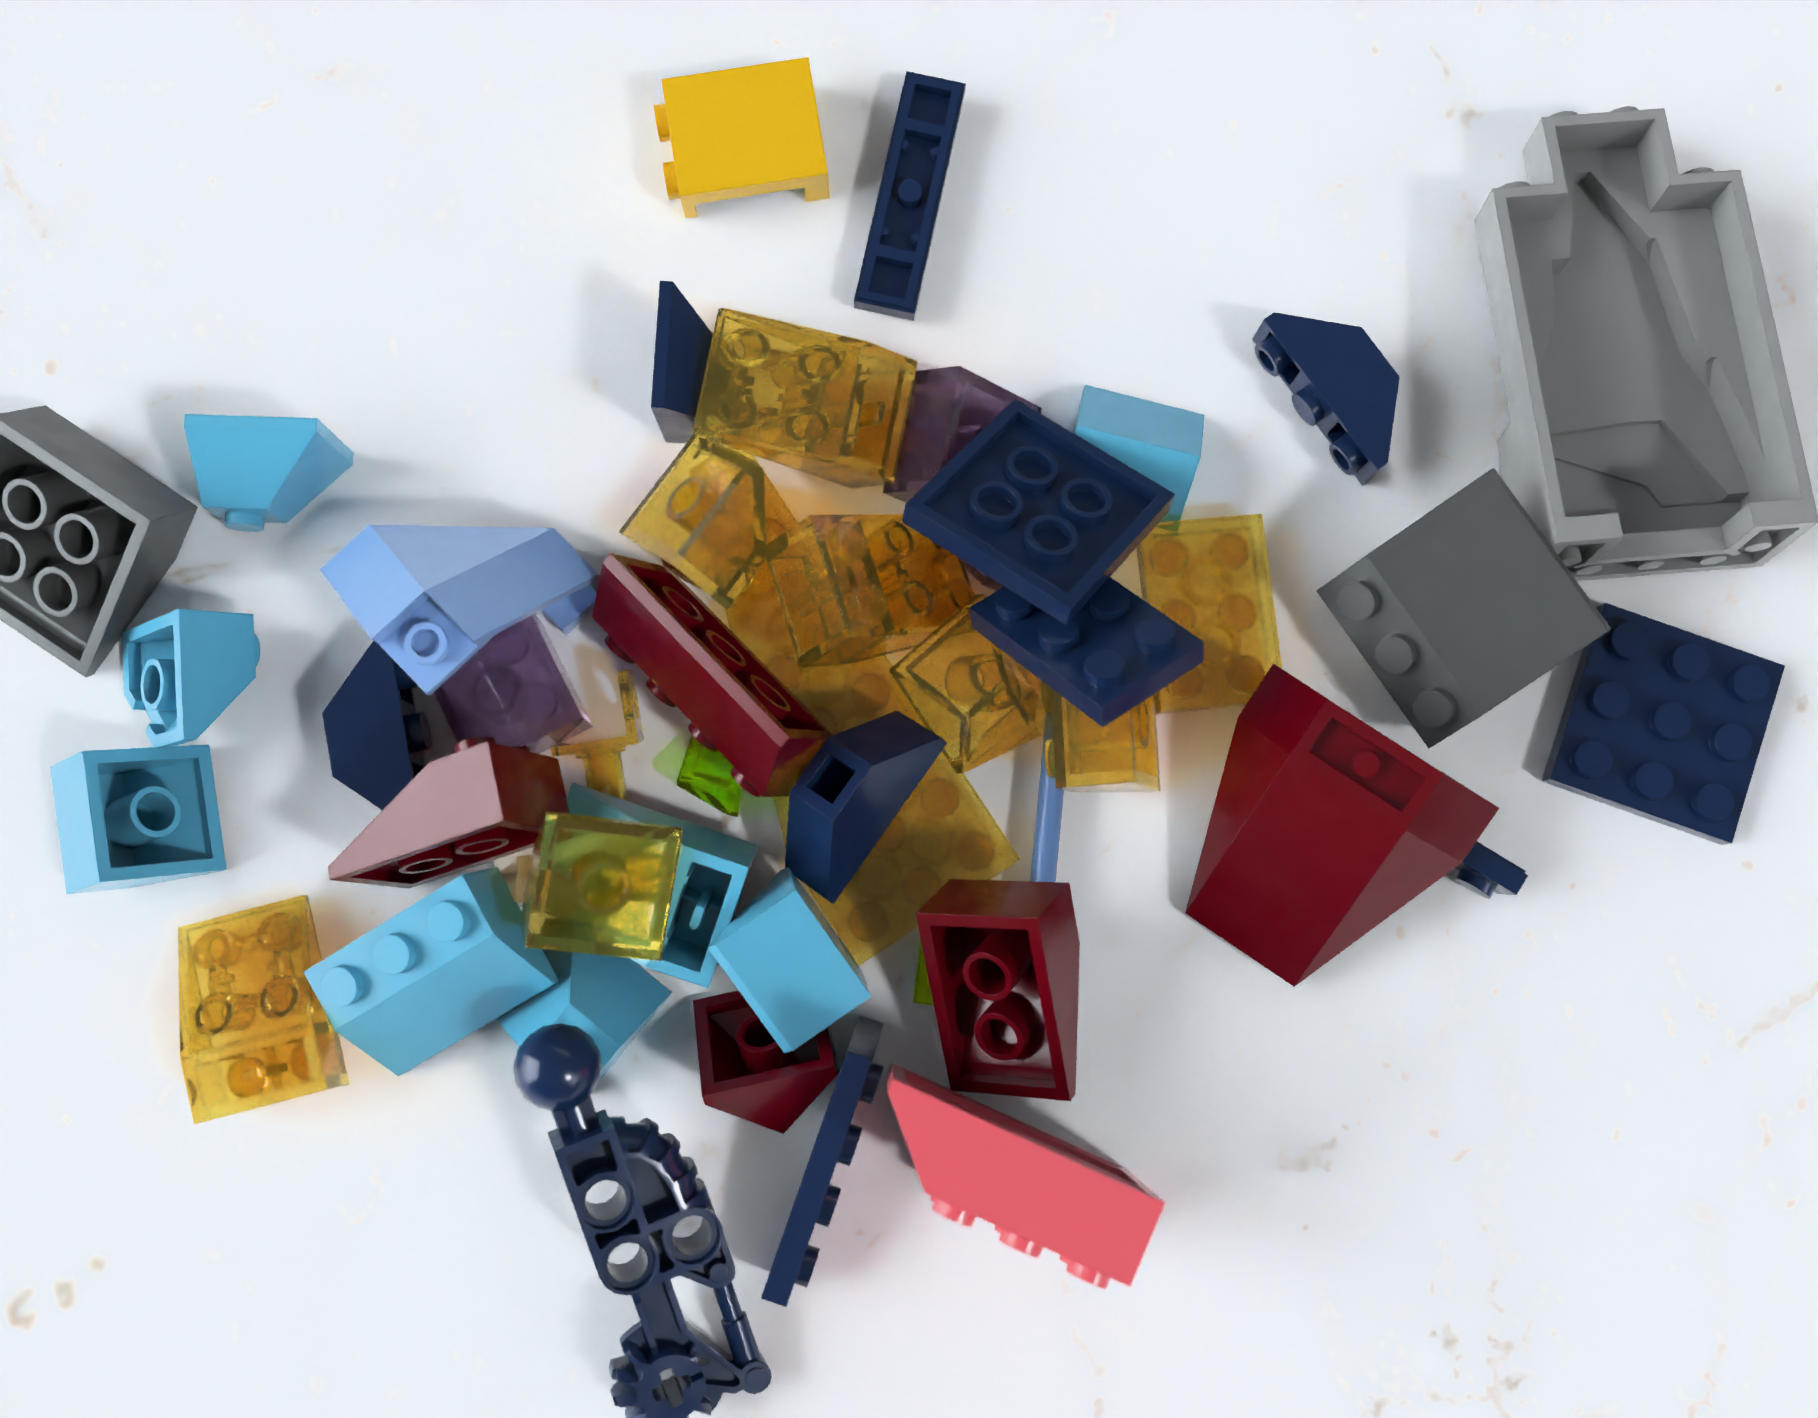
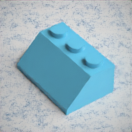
M498 867L458 876L304 971L334 1031L397 1076L407 1073L559 982L517 902L514 901Z

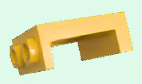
M809 57L661 79L665 103L654 104V114L660 143L671 141L674 161L663 162L665 183L669 200H681L685 219L698 217L697 204L804 188L806 202L830 199L828 170Z

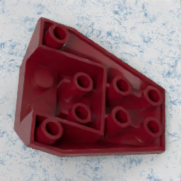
M1273 663L1237 717L1185 913L1295 987L1460 865L1497 813L1499 807L1443 771L1430 765Z

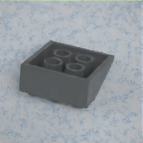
M46 405L0 413V620L85 678L94 675L122 636V632L127 629L176 560L198 506Z
M1494 468L1316 590L1428 749L1475 721L1611 629Z

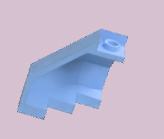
M368 525L320 569L371 640L378 643L429 696L497 633L541 610L566 635L569 634L593 611L600 576L555 528Z

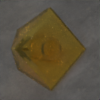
M984 593L976 594L889 669L925 727L947 742L942 753L955 773L960 774L1041 736L1046 711L1047 694L1035 675L971 627L969 607L986 598Z

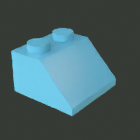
M209 744L174 746L168 749L149 747L81 751L50 766L67 895L133 888L227 870Z

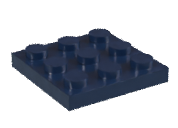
M1014 399L905 504L902 522L1067 625L1169 512L1175 494L1019 400Z
M1608 603L1597 606L1596 608L1611 629L1582 650L1542 782L1720 845L1731 844L1785 665Z

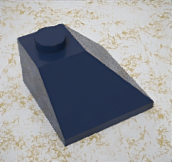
M660 281L651 409L664 440L668 443L740 446L741 427L752 426L753 389H743L739 367L674 282Z

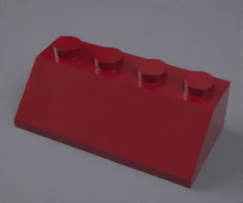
M610 553L602 562L592 618L608 634L604 639L608 648L625 662L638 665L649 677L646 681V686L650 692L664 704L673 708L677 706L691 721L688 725L691 735L707 749L713 752L719 750L734 766L731 770V775L744 790L756 797L761 795L763 797H788L794 784L827 738L833 734L669 567Z

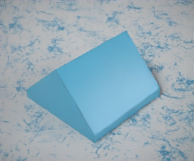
M1085 385L1073 433L1173 492L1175 496L1169 512L1154 529L1171 534L1176 533L1201 458L1205 415Z
M789 867L780 870L707 947L784 1053L795 1050L872 997L862 969Z

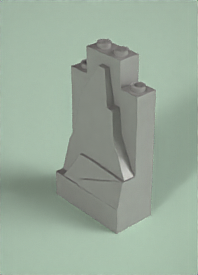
M1625 106L1603 113L1578 114L1574 111H1561L1548 117H1541L1522 150L1528 182L1516 181L1504 184L1498 188H1492L1474 220L1510 415L1509 425L1497 441L1501 478L1576 581L1763 566L1818 523V513L1741 170L1714 171L1711 168L1702 167L1679 174L1665 108L1639 110L1633 106Z

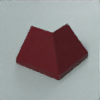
M739 990L693 1000L701 1092L704 1104L784 1134L840 1072L830 1026L795 1050L784 1053Z

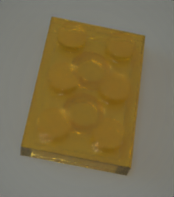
M1262 513L1159 522L1136 548L1142 599L1204 641V662L1154 694L1156 715L1243 707L1247 704L1273 663L1282 668Z

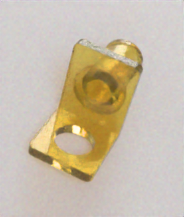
M633 668L617 671L627 733L564 742L550 747L552 757L575 754L576 759L582 758L587 788L607 794V787L609 795L628 801L620 752L626 751V746L639 744L645 740Z

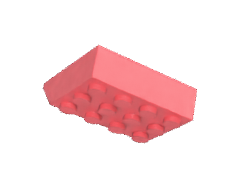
M894 1063L891 1064L887 1073V1093L924 1192L930 1195V1200L934 1202L932 1210L967 1227H972L976 1217L994 1224V1229L1001 1233L999 1236L1001 1242L1029 1256L1039 1258L1043 1247L1059 1254V1259L1068 1264L1066 1271L1097 1287L1106 1289L1111 1278L1129 1287L1131 1286L1165 1205V1202L1129 1170L956 1091H951L949 1088Z

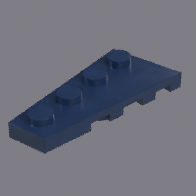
M859 1015L761 1296L764 1300L786 1307L794 1284L806 1288L808 1286L820 1248L809 1245L816 1223L828 1227L841 1191V1188L830 1184L837 1162L850 1166L863 1127L851 1124L858 1101L869 1105L872 1104L884 1066L872 1062L884 1023Z

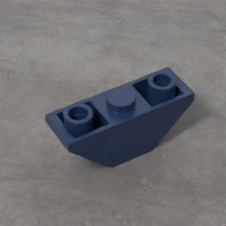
M1272 313L1263 320L1252 338V341L1256 344L1255 354L1260 364L1270 375L1274 377L1280 376L1293 393L1292 403L1299 416L1311 426L1317 425L1330 442L1329 451L1336 465L1345 474H1354L1361 485L1365 484L1388 463L1400 376L1362 327Z
M373 641L324 709L322 717L332 777L383 810L425 767L423 751L431 748V737L424 713H416L412 689L419 686L378 643Z
M897 710L828 737L789 793L785 868L789 867L796 878L834 904L947 742Z

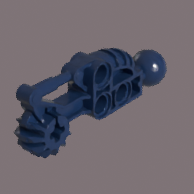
M562 1023L542 1026L530 1034L517 1051L513 1065L515 1084L525 1099L539 1108L551 1111L557 1128L547 1132L598 1276L604 1286L613 1293L626 1296L631 1295L640 1320L622 1334L619 1339L625 1356L610 1359L609 1372L612 1379L617 1381L610 1389L614 1405L619 1406V1408L626 1407L624 1412L626 1418H689L688 1415L693 1411L711 1416V1412L718 1404L723 1393L735 1394L742 1390L751 1394L761 1393L771 1382V1370L759 1352L747 1314L741 1310L732 1284L736 1273L735 1265L723 1233V1226L716 1216L704 1181L700 1178H695L698 1174V1169L694 1160L690 1157L682 1156L679 1153L681 1148L679 1140L671 1133H659L658 1124L649 1118H644L639 1123H626L623 1116L609 1117L605 1109L596 1113L590 1095L598 1084L602 1062L600 1050L593 1038L576 1026ZM610 1180L618 1183L616 1193L606 1202L596 1204L585 1200L589 1189L599 1181ZM693 1215L703 1217L700 1227L692 1235L683 1238L672 1235L675 1226L685 1217ZM630 1242L640 1245L637 1254L630 1261L622 1264H614L608 1261L613 1249L620 1244ZM680 1275L713 1288L723 1317L721 1324L732 1356L684 1319L671 1282L672 1278ZM666 1369H671L673 1376L666 1380H661L660 1373Z

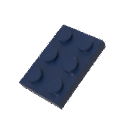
M1111 577L1067 625L1006 587L999 589L969 607L971 627L1101 727H1105L1204 662V641Z

